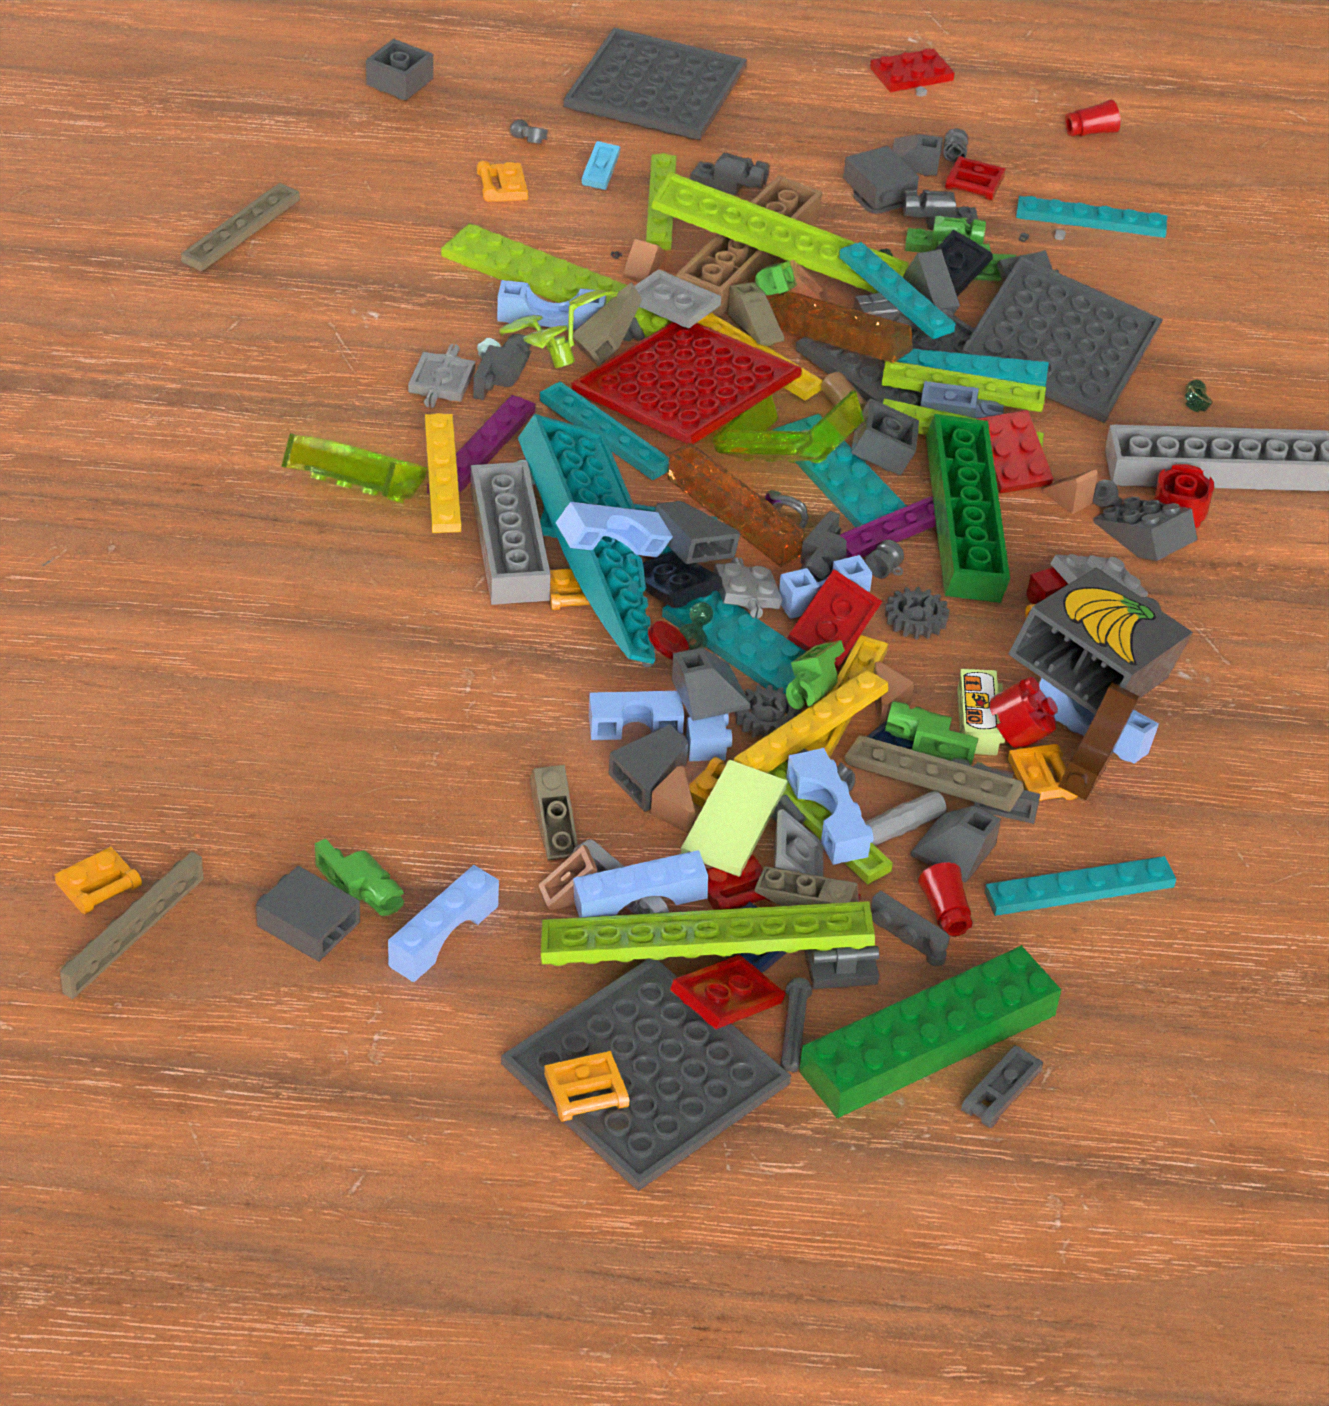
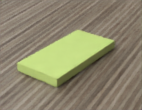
M729 760L683 843L680 854L699 850L704 864L740 877L786 789L787 780Z

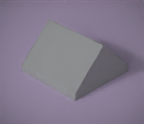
M785 810L778 811L773 868L823 877L824 848L821 840Z

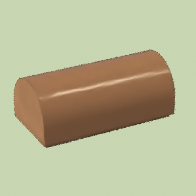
M833 372L825 377L821 384V390L847 423L853 426L867 402L843 373Z

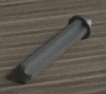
M800 977L793 978L786 986L789 1002L781 1067L790 1072H796L799 1069L807 999L812 995V987L809 981Z

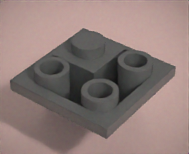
M922 134L898 137L894 139L892 150L915 173H920L924 176H937L943 138Z
M704 648L673 653L672 682L692 721L750 709V702L727 662Z
M975 806L941 814L911 851V856L931 866L944 862L955 863L961 868L962 881L966 883L996 846L1001 819Z

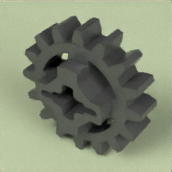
M905 587L904 593L895 591L894 597L889 596L885 617H887L888 625H894V632L903 631V637L913 634L915 639H918L919 635H924L925 638L930 639L931 633L939 635L941 629H946L950 609H947V601H940V594L931 595V589L921 592L920 587H916L915 591Z
M757 685L755 692L750 689L745 690V695L750 702V709L735 712L736 724L742 725L743 732L752 731V738H756L758 735H763L764 738L800 714L801 709L791 707L786 695L783 694L784 688L781 687L775 691L772 685H768L767 689L763 690L760 685Z

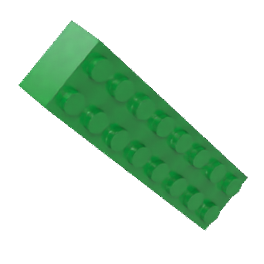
M934 414L926 436V445L945 596L1001 603L1010 581V572L988 421Z
M1021 945L803 1045L799 1072L838 1119L1055 1016L1062 989Z

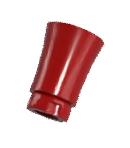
M1110 99L1101 104L1066 114V131L1069 136L1118 133L1121 119L1116 102Z
M944 862L924 870L918 878V884L928 899L937 924L952 937L965 934L972 927L973 922L963 887L961 868L955 863Z

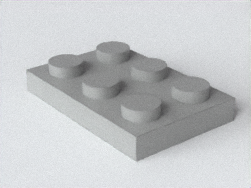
M659 269L635 285L642 298L639 305L640 308L686 328H690L721 305L720 295Z
M1074 554L1055 555L1050 563L1068 584L1097 567L1140 597H1147L1148 592L1140 585V580L1131 575L1124 567V563L1116 557L1101 558L1093 555L1086 557Z

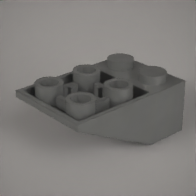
M1129 497L1123 501V504L1107 508L1103 511V514L1093 518V522L1140 558L1158 561L1198 540L1192 508L1180 507L1176 503L1163 504L1158 500L1146 501L1140 500V497Z

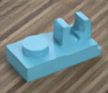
M596 141L581 178L582 185L606 190L620 155V146Z

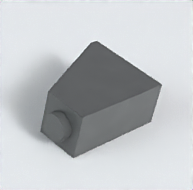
M942 250L917 253L903 278L951 319L960 304Z
M683 501L658 503L656 505L655 512L659 513L673 536L667 545L685 564L735 558L740 537L738 530Z
M669 724L610 752L609 775L646 812L651 809L652 791L676 767L686 766L689 742L682 733H679Z

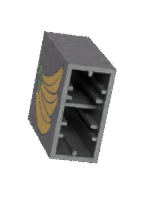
M1096 567L1034 605L1008 655L1093 714H1096L1111 683L1140 696V699L1165 681L1193 632Z

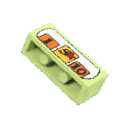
M961 669L957 688L960 733L979 738L975 754L998 755L999 744L1005 743V739L996 726L1001 723L998 715L992 716L990 699L1003 691V684L997 681V671Z

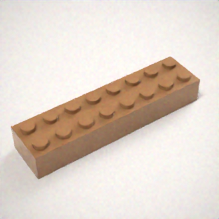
M778 175L751 203L812 225L820 217L822 192ZM717 234L677 273V277L720 295L721 305L711 313L721 317L729 309L730 285L755 283L757 273L773 265L780 257Z

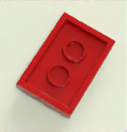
M934 48L911 53L905 52L895 56H883L870 62V69L889 92L954 80V71Z
M1028 410L977 419L988 421L999 494L1052 484L1054 478Z
M833 569L787 639L806 652L815 645L841 640L845 651L835 658L836 662L834 665L837 671L883 601Z
M741 955L675 978L670 987V990L684 1004L692 1008L706 1023L715 1029L782 1004L786 995L781 988Z

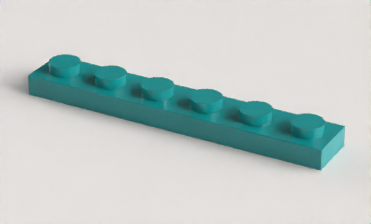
M1019 196L1016 218L1165 238L1168 215H1161L1156 212H1138L1133 209H1116L1109 206L1086 205L1081 202H1062L1058 199L1047 200L1034 196Z
M859 242L840 249V259L930 338L936 339L954 332L955 322L865 244Z
M888 346L886 360L1043 387H1046L1049 362Z
M559 381L540 392V401L573 425L604 433L610 450L651 480H655L673 469L674 460Z
M1162 856L986 884L984 893L994 915L998 916L1174 888L1176 877L1166 857Z

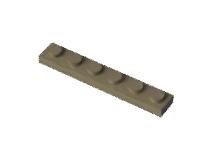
M278 183L182 252V263L200 271L205 270L300 200V192Z
M861 735L857 737L844 756L847 765L1008 812L1011 811L1024 790L1022 781Z
M190 852L183 860L178 861L170 872L152 885L147 893L140 899L135 900L125 913L118 919L113 920L103 933L95 940H91L81 953L73 960H69L60 971L63 994L74 999L204 879L202 857L194 852Z

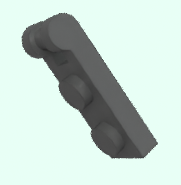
M880 890L872 898L871 914L873 922L900 938L905 944L926 955V960L930 965H943L946 961L947 952L945 949H947L949 944V935Z
M1015 1045L966 1097L961 1110L969 1116L976 1115L981 1118L982 1124L992 1128L997 1123L1001 1114L1042 1071L1043 1061ZM985 1099L992 1104L987 1107L981 1102Z

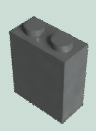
M297 866L289 874L284 875L268 894H264L259 898L256 904L257 926L320 962L360 923V900Z

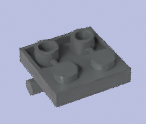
M866 946L862 949H852L850 947L832 948L828 951L817 949L804 950L813 989L878 985L879 972L875 959H879L878 946Z

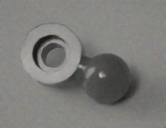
M518 119L512 122L510 133L515 138L527 137V142L541 144L542 139L547 140L548 129L532 127L526 121Z

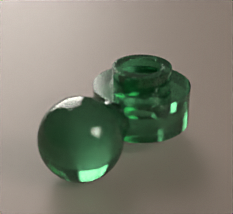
M1195 379L1190 381L1185 388L1186 394L1184 397L1187 400L1185 404L1197 413L1200 410L1206 412L1213 403L1211 398L1206 395L1207 388L1204 382Z
M698 602L692 606L690 610L692 623L686 624L679 629L688 644L691 639L698 638L694 645H689V650L705 649L707 646L708 637L702 628L711 622L714 613L712 607L705 602Z

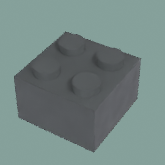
M392 39L366 59V85L394 95L399 99H409L433 79V54L396 39Z
M870 398L855 422L851 453L861 460L870 461L881 466L888 472L901 475L916 452L919 420Z

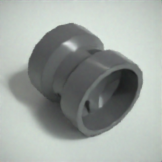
M954 128L945 134L943 154L951 162H956L959 156L964 158L967 156L969 138L964 130Z
M884 540L877 546L876 550L866 557L865 563L874 577L883 579L893 571V568H896L903 562L904 552L895 541Z

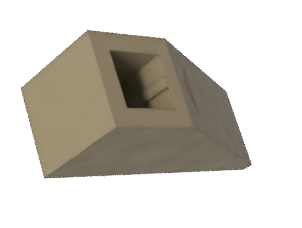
M754 282L730 285L728 315L763 346H771L775 342L784 341V335L765 292Z
M629 283L617 294V297H613L573 333V339L579 348L598 366L619 349L642 301L641 296L632 283Z
M565 765L534 768L530 777L534 810L547 860L569 858L574 853V848L578 844Z
M766 866L755 887L756 893L780 906L859 902L858 883Z

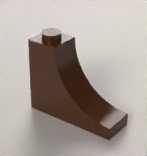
M1114 683L1110 684L1058 787L1087 800L1104 773L1140 696Z

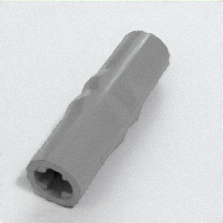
M931 791L909 802L901 803L896 808H890L884 813L865 821V824L870 825L873 832L872 844L877 846L940 817L941 814L946 813L947 807L942 795L937 791Z

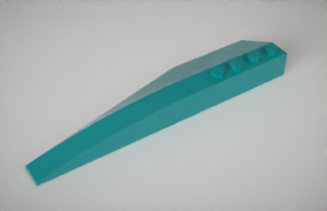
M534 414L519 435L518 440L569 566L598 618L627 658L653 664L656 658L654 646L648 637V628L651 625V621L645 611L648 607V599L643 596L646 584L642 558L636 555L624 543L608 536H603L593 550L570 548L556 524L570 502L635 509L604 433Z

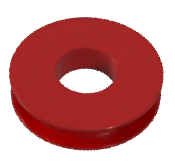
M657 621L648 630V637L652 645L668 659L673 660V653L689 650V644L684 635L667 622Z

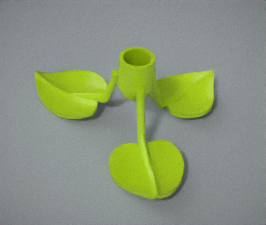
M597 290L585 293L569 301L568 328L566 325H560L542 330L537 322L542 320V316L530 315L503 326L499 329V333L503 336L504 333L533 327L537 331L524 336L523 340L542 349L546 345L555 368L567 366L575 362L571 347L575 345L573 341L575 309L605 295L617 297V293L615 291ZM568 329V340H565L564 336L554 338Z

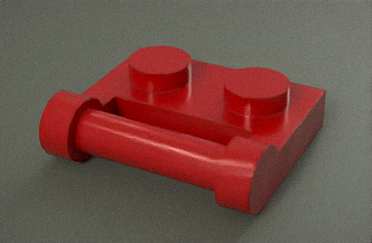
M959 156L946 179L945 189L953 190L955 188L985 196V199L993 201L996 191L1005 177L1006 168Z
M754 855L750 856L740 877L715 867L706 869L708 874L707 900L714 910L736 909L745 906L749 902L755 903L764 899L771 901L755 892V887L763 868Z

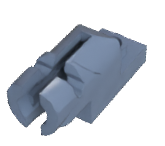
M924 382L921 399L922 407L972 418L1001 415L1004 411V405L998 402L978 399L979 388Z

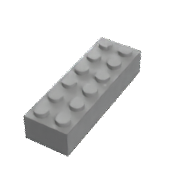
M528 462L471 465V495L491 605L550 601L551 574Z

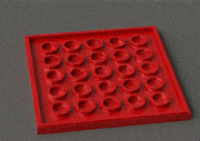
M672 322L573 381L571 387L573 391L581 396L691 446L802 376L801 367L699 323L686 328Z

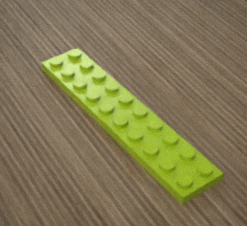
M669 172L653 199L651 208L663 214L676 217L687 223L707 229L710 232L733 239L736 242H741L760 251L778 256L783 260L791 261L794 259L798 265L825 274L833 279L846 282L856 288H861L874 294L879 293L839 258L841 248L853 245L856 242ZM869 248L900 276L904 277L909 266L908 262Z
M470 223L441 248V256L499 280L528 283L533 293L557 303L571 300L580 289L615 291L618 294L627 286L610 277L600 275L587 268H582L564 259H559ZM606 295V304L615 296ZM640 307L634 316L645 338L673 322Z
M870 901L542 920L541 961L542 964L561 966L575 962L595 964L600 961L617 960L629 962L633 959L647 958L663 960L667 957L682 956L685 958H696L700 955L724 957L736 953L760 955L771 951L794 953L807 949L828 951L832 948L843 947L862 949L866 946H875V933Z

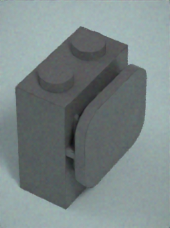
M889 146L845 157L843 178L854 188V199L870 213L880 214L901 208L904 190L918 189L919 176Z

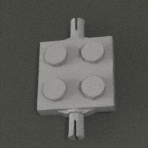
M450 344L445 354L423 352L408 383V392L427 396L424 404L428 408L429 405L430 408H433L438 398L461 402L474 374L475 361L458 357L457 354L460 348L456 344L454 348L453 344Z
M735 557L731 563H715L713 573L722 579L723 588L718 590L723 603L747 607L751 617L755 618L756 616V619L763 615L761 608L780 609L782 597L770 569L762 566L746 567L743 559L740 557L739 560L738 557Z

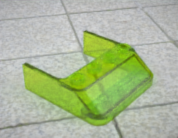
M851 391L808 432L766 431L779 419L772 395L734 418L713 437L712 441L717 453L743 459L744 461L757 459L767 462L788 460L791 463L798 461L820 463L826 460L827 456L864 421L857 393L856 391Z
M292 433L289 434L281 466L289 469L311 472L309 477L326 481L327 477L336 479V485L352 488L353 484L362 486L361 492L378 496L380 491L382 496H386L387 499L399 503H404L405 499L412 498L424 481L428 469L426 466L341 442Z

